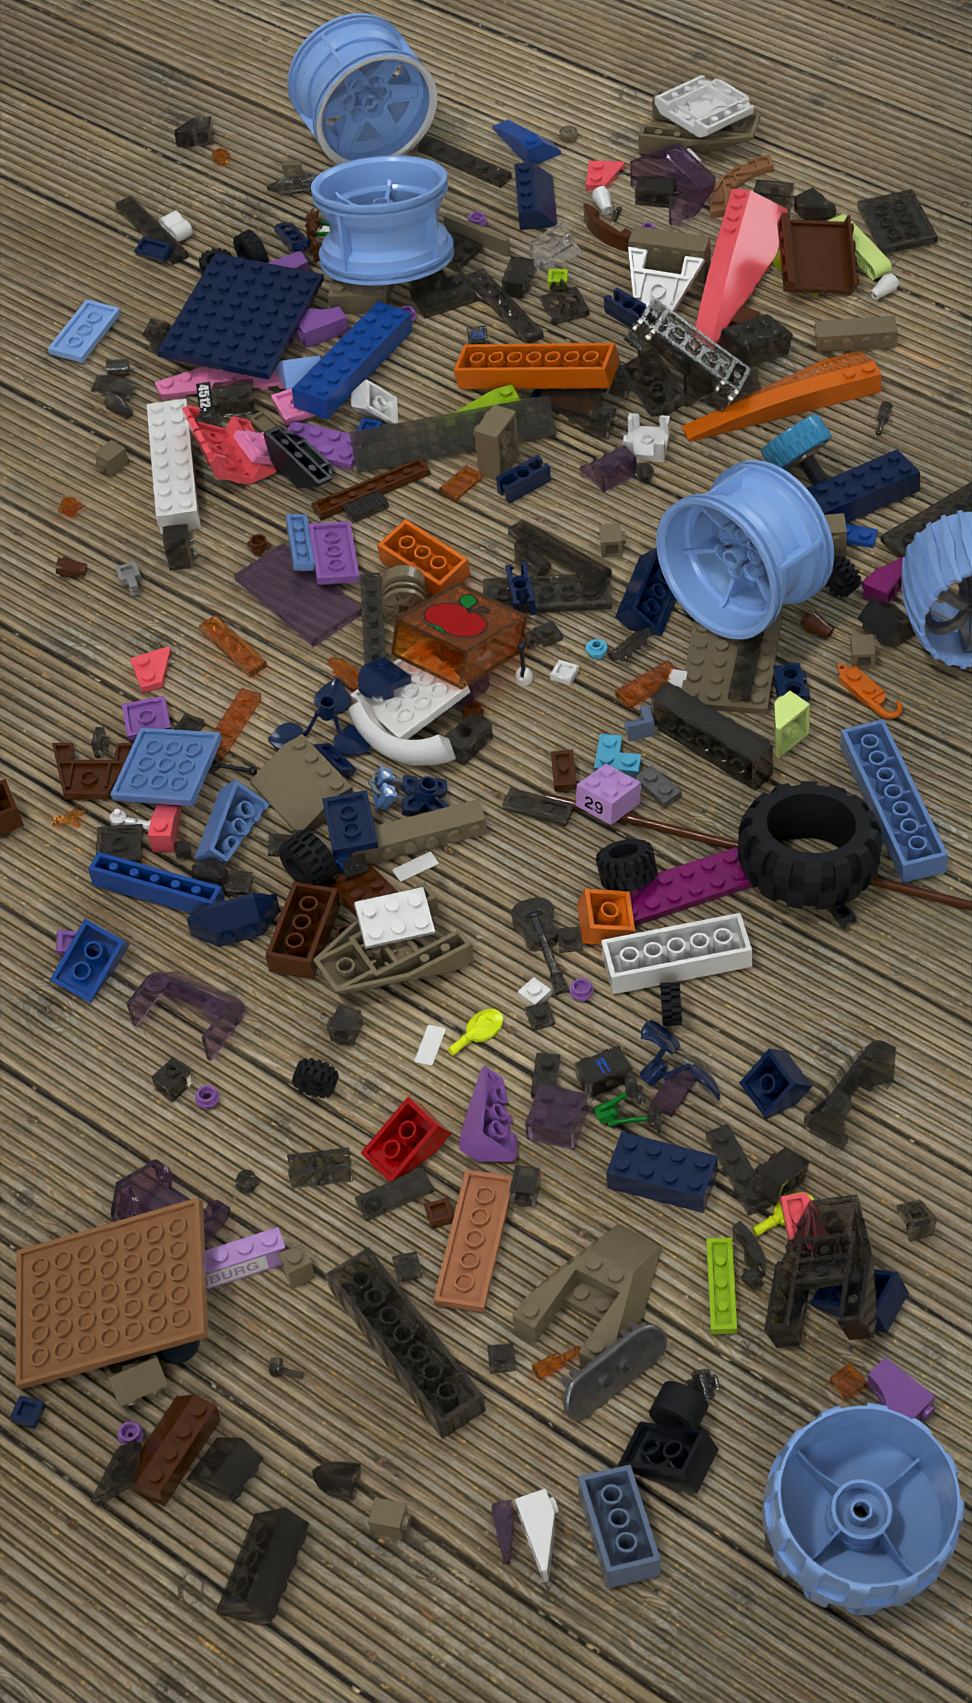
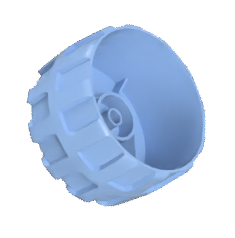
M875 1403L846 1408L835 1406L820 1412L815 1421L806 1425L801 1430H796L778 1453L765 1485L762 1513L764 1533H767L770 1544L775 1552L774 1563L785 1578L791 1576L803 1588L804 1595L812 1602L824 1608L828 1604L843 1607L854 1615H872L880 1609L902 1606L913 1600L937 1579L949 1562L956 1547L964 1517V1501L960 1499L957 1480L959 1471L951 1454L945 1452L940 1443L930 1433L931 1429L918 1419H911L901 1413L889 1410L886 1405ZM855 1507L863 1508L867 1513V1517H857L853 1509Z

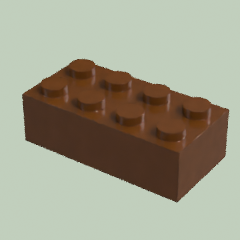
M293 881L265 954L270 972L314 979L318 968L313 959L325 949L341 906L338 889Z

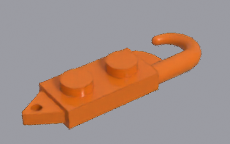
M837 664L838 682L866 707H870L884 719H895L901 715L903 707L899 701H896L897 710L889 712L881 706L886 698L884 690L857 666L850 667Z

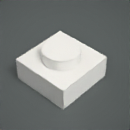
M535 977L518 991V997L535 1010L552 995L551 989Z

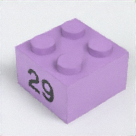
M604 764L577 784L576 806L612 825L640 804L641 782L608 764Z

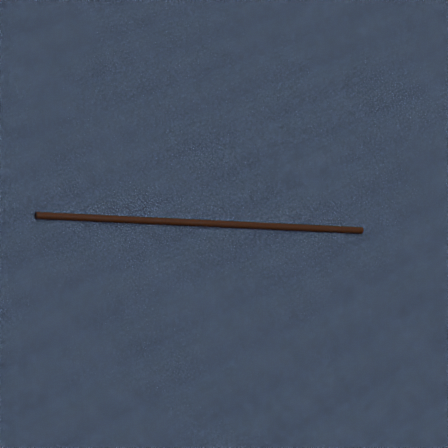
M549 793L544 794V802L586 812L576 806V800ZM628 813L618 820L728 849L734 847L738 849V841ZM876 876L870 884L972 911V901Z

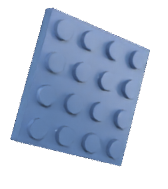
M140 728L110 794L113 801L194 806L223 739L219 732Z

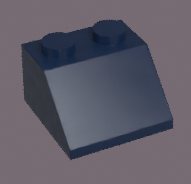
M770 1048L739 1082L762 1115L767 1119L798 1104L813 1087L787 1051Z

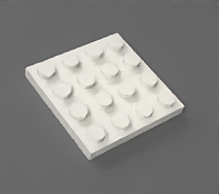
M418 644L394 662L395 665L411 675V683L394 690V698L383 700L382 696L373 695V698L370 699L363 696L359 689L350 695L356 703L362 701L371 705L377 719L389 733L397 738L407 740L469 694L470 689Z

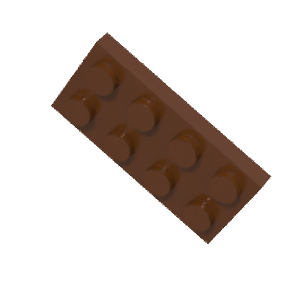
M370 863L360 864L354 870L338 874L334 879L328 881L330 888L338 889L339 899L356 916L355 902L398 893Z

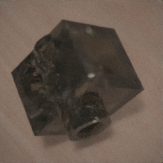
M151 318L142 336L150 342L149 345L152 348L158 350L172 325L166 321H158Z
M217 858L200 859L192 865V878L223 887L229 879L226 862L218 861Z

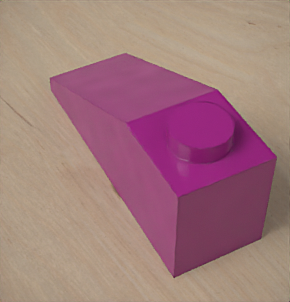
M903 557L874 570L870 577L864 579L862 589H864L863 599L884 608L889 605L902 588L901 569Z

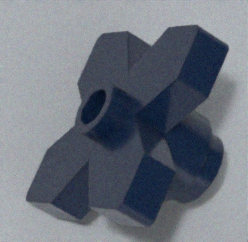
M403 775L401 791L408 795L402 801L403 816L418 815L423 809L426 812L448 807V804L440 799L446 796L447 780L436 779L430 776H425L419 780L416 776Z

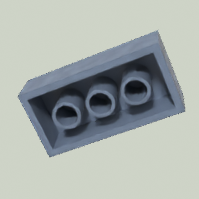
M631 1465L578 1476V1495L606 1588L660 1576L661 1559Z

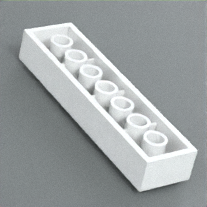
M186 399L147 404L155 511L160 534L170 533L173 530L180 531L181 529V531L201 528L192 432L188 427L182 410L183 407H188Z

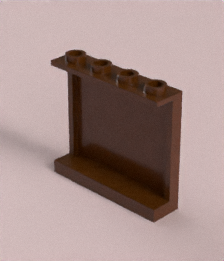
M782 212L777 226L783 292L852 294L859 285V275H856L858 261L854 256L856 242L852 236L854 224L851 223V216L847 215L844 222L790 219V213Z

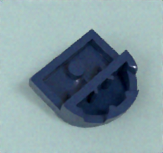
M386 657L378 658L365 664L361 668L358 677L359 692L370 699L373 698V695L382 696L383 700L394 698V690L411 683V675Z

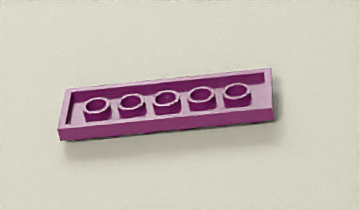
M734 847L659 872L655 880L651 881L648 885L629 891L634 926L751 888L752 885L741 870V865L738 861V849Z

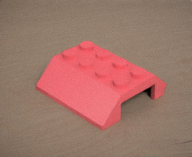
M189 405L182 408L188 427L213 475L217 479L250 485L275 474L277 469L274 465L252 463L233 437L236 430L256 432L250 420L233 416L226 428L196 421L195 419L201 411L200 407Z

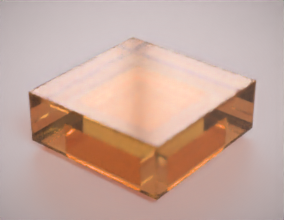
M851 1363L832 1375L829 1380L846 1401L867 1386V1381Z

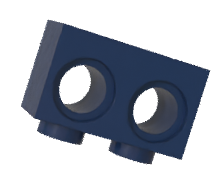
M800 663L773 666V681L777 698L791 691L804 701H810L809 688H805V684H807L806 672L801 671Z

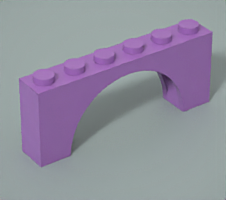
M301 251L268 262L269 264L309 271L308 261ZM339 306L329 309L308 308L295 331L296 337L299 342L302 341L304 346L308 348L340 336L349 331L347 317Z
M886 1357L868 1374L867 1387L877 1396L881 1405H886L889 1410L901 1413L911 1419L916 1418L919 1421H927L935 1411V1396Z

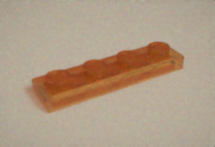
M217 615L199 625L200 632L250 678L267 667L266 660Z
M244 688L240 689L213 731L219 732L223 738L214 757L215 760L223 761L262 700L261 693Z

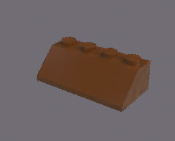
M196 1395L176 1396L119 1482L120 1485L165 1507L221 1421L217 1406Z

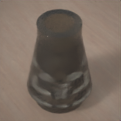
M111 392L106 396L104 405L107 410L124 419H129L132 416L133 410L119 393Z

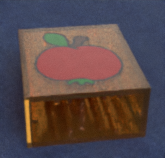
M456 582L396 617L391 655L462 690L520 653L517 645L523 643L527 615Z

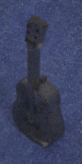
M530 898L517 903L511 911L513 928L524 938L525 946L529 951H542L551 974L550 980L554 995L567 993L569 991L563 973L558 969L551 947L558 943L552 903L545 898Z

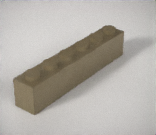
M479 799L376 825L374 827L379 848L354 852L351 855L356 867L360 864H372L383 860H390L444 844L455 843L463 839L478 837L487 833L486 819Z

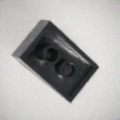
M639 1421L618 1466L631 1465L634 1474L670 1489L698 1493L719 1449L705 1429Z

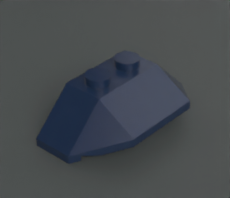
M251 893L207 905L186 919L191 936L221 947L264 935L280 913L276 894Z

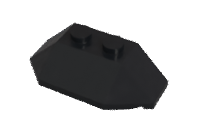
M281 426L264 432L263 436L271 463L297 488L318 487L332 481V464L305 438L286 431Z

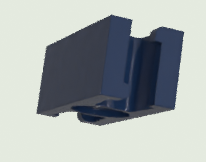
M616 288L613 290L614 299H611L612 297L609 294L604 297L605 313L639 333L645 331L644 322L648 323L649 326L654 324L653 308L621 289Z
M536 455L496 477L497 492L501 496L505 494L508 503L519 499L551 481L550 465L545 463L542 467L543 460L539 455Z
M526 562L520 563L521 575L515 577L512 576L513 564L505 565L506 580L515 618L523 617V612L520 611V604L525 603L529 604L530 616L536 615L535 598Z

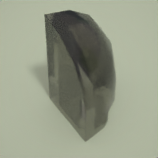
M340 1461L324 1463L312 1470L313 1479L319 1489L328 1496L353 1501L357 1490H354L355 1477L360 1478L361 1464Z

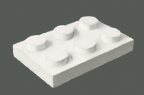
M423 887L354 903L365 949L435 933Z

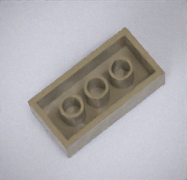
M634 226L629 238V247L648 251L644 269L681 274L685 256L702 258L705 262L694 281L705 282L710 268L709 236Z

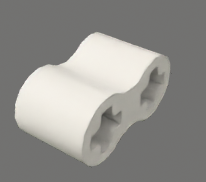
M173 211L159 218L162 230L175 243L193 235L191 225L181 217L178 211Z

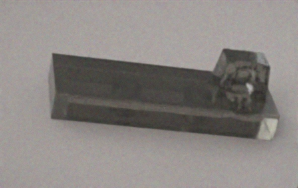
M420 1168L364 1194L362 1193L355 1197V1202L364 1220L369 1221L430 1194L434 1190L424 1169Z

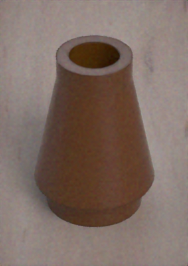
M63 556V558L57 559L56 574L61 575V577L86 576L87 564Z
M809 610L800 623L804 630L826 639L834 631V628L816 611L812 612Z

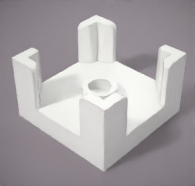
M629 413L628 435H624L623 439L624 459L665 462L670 438V416L661 415L659 417L660 427L640 426L639 414Z

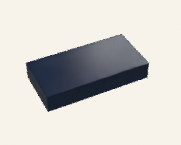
M143 236L134 252L138 256L166 263L174 250V246L170 243Z

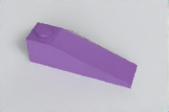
M486 1066L481 1068L461 1130L459 1149L478 1162H513L516 1160L517 1138L516 1134L511 1133L510 1124L513 1123L512 1116L507 1115L505 1104L508 1102L504 1081L501 1076Z

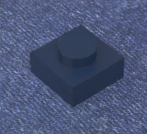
M20 1395L10 1420L12 1423L36 1429L46 1405L44 1401Z

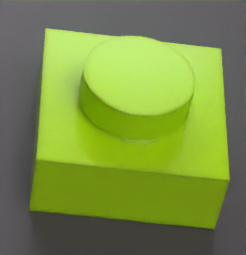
M549 269L548 288H567L568 269Z

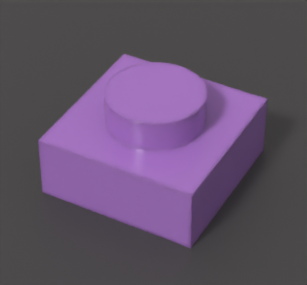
M58 929L56 934V954H65L77 931Z

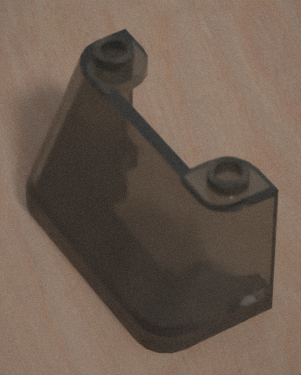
M876 1040L847 1059L804 1116L805 1129L816 1137L842 1150L848 1142V1136L845 1134V1119L851 1110V1097L859 1087L869 1092L877 1085H883L886 1089L889 1088L894 1081L896 1047L887 1042Z

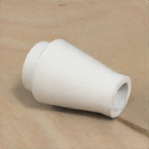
M604 186L595 188L592 193L593 201L604 215L612 213L610 191Z
M892 273L884 274L869 293L877 301L879 298L896 291L899 281Z

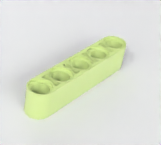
M841 214L827 221L844 222L847 215ZM854 224L852 236L856 242L854 256L857 258V265L871 280H876L883 277L884 274L892 273L889 259Z

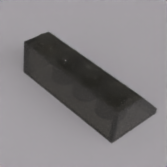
M286 1507L256 1513L216 1612L220 1615L254 1625L271 1623L277 1615L279 1601L287 1589L288 1578L291 1570L297 1563V1555L301 1545L306 1540V1532L310 1523Z

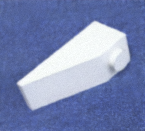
M542 1489L516 1498L515 1505L544 1583L549 1581L556 1527L555 1513L559 1511L554 1497L549 1498L546 1489Z

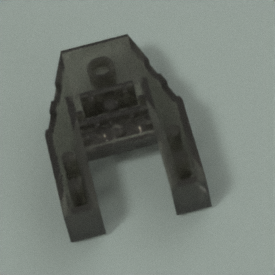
M856 1194L811 1200L808 1202L796 1225L798 1230L794 1238L788 1240L785 1246L786 1253L782 1261H778L775 1265L764 1331L776 1348L801 1345L809 1290L814 1288L843 1285L837 1323L849 1340L874 1338L877 1306L874 1257L859 1197Z

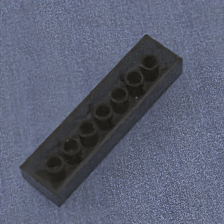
M369 1247L326 1273L330 1291L442 1439L486 1411L483 1394Z

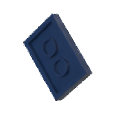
M367 790L322 798L333 856L379 848Z

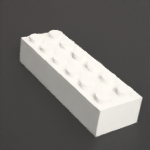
M741 913L601 940L602 958L612 994L658 986L660 983L678 982L752 967V948Z

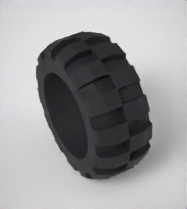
M801 781L800 785L795 786L786 783L774 787L770 794L763 792L752 802L742 816L738 834V861L741 865V870L752 887H758L762 896L773 902L781 900L786 902L787 907L802 910L803 906H816V910L833 908L836 902L841 901L843 904H846L857 898L862 890H866L878 873L882 849V830L873 811L869 810L867 803L856 794L849 796L844 788L832 784L829 787L820 786L815 781ZM797 837H812L831 842L839 848L822 853H808L793 850L782 845L780 842Z

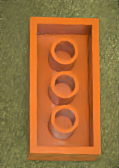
M406 519L377 544L379 559L382 563L390 568L408 565L421 570L425 576L426 591L441 601L448 597L470 576L469 562L466 557Z

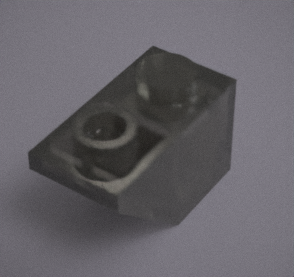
M194 117L174 130L177 147L213 145L214 128L212 117Z
M811 188L794 196V212L803 220L827 221L836 217L835 205L829 202L816 189Z

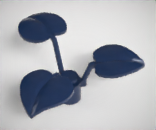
M339 678L330 681L316 693L314 705L318 710L315 711L305 732H303V728L300 725L288 722L278 726L272 735L268 737L269 743L279 750L284 744L299 735L307 736L317 718L321 717L325 721L334 720L339 734L334 737L333 745L341 754L354 756L367 753L371 749V745L361 736L354 725L346 726L343 731L339 726L336 713L344 712L351 704L350 695L343 687Z
M652 1019L647 1021L642 1027L641 1039L651 1041L661 1048L655 1058L640 1071L639 1074L642 1079L650 1086H654L661 1078L667 1080L670 1076L681 1071L690 1070L700 1082L714 1093L718 1101L720 1099V1091L715 1079L698 1064L694 1063L691 1065L688 1063L667 1073L669 1067L661 1058L666 1051L670 1054L678 1051L680 1043L669 1030Z

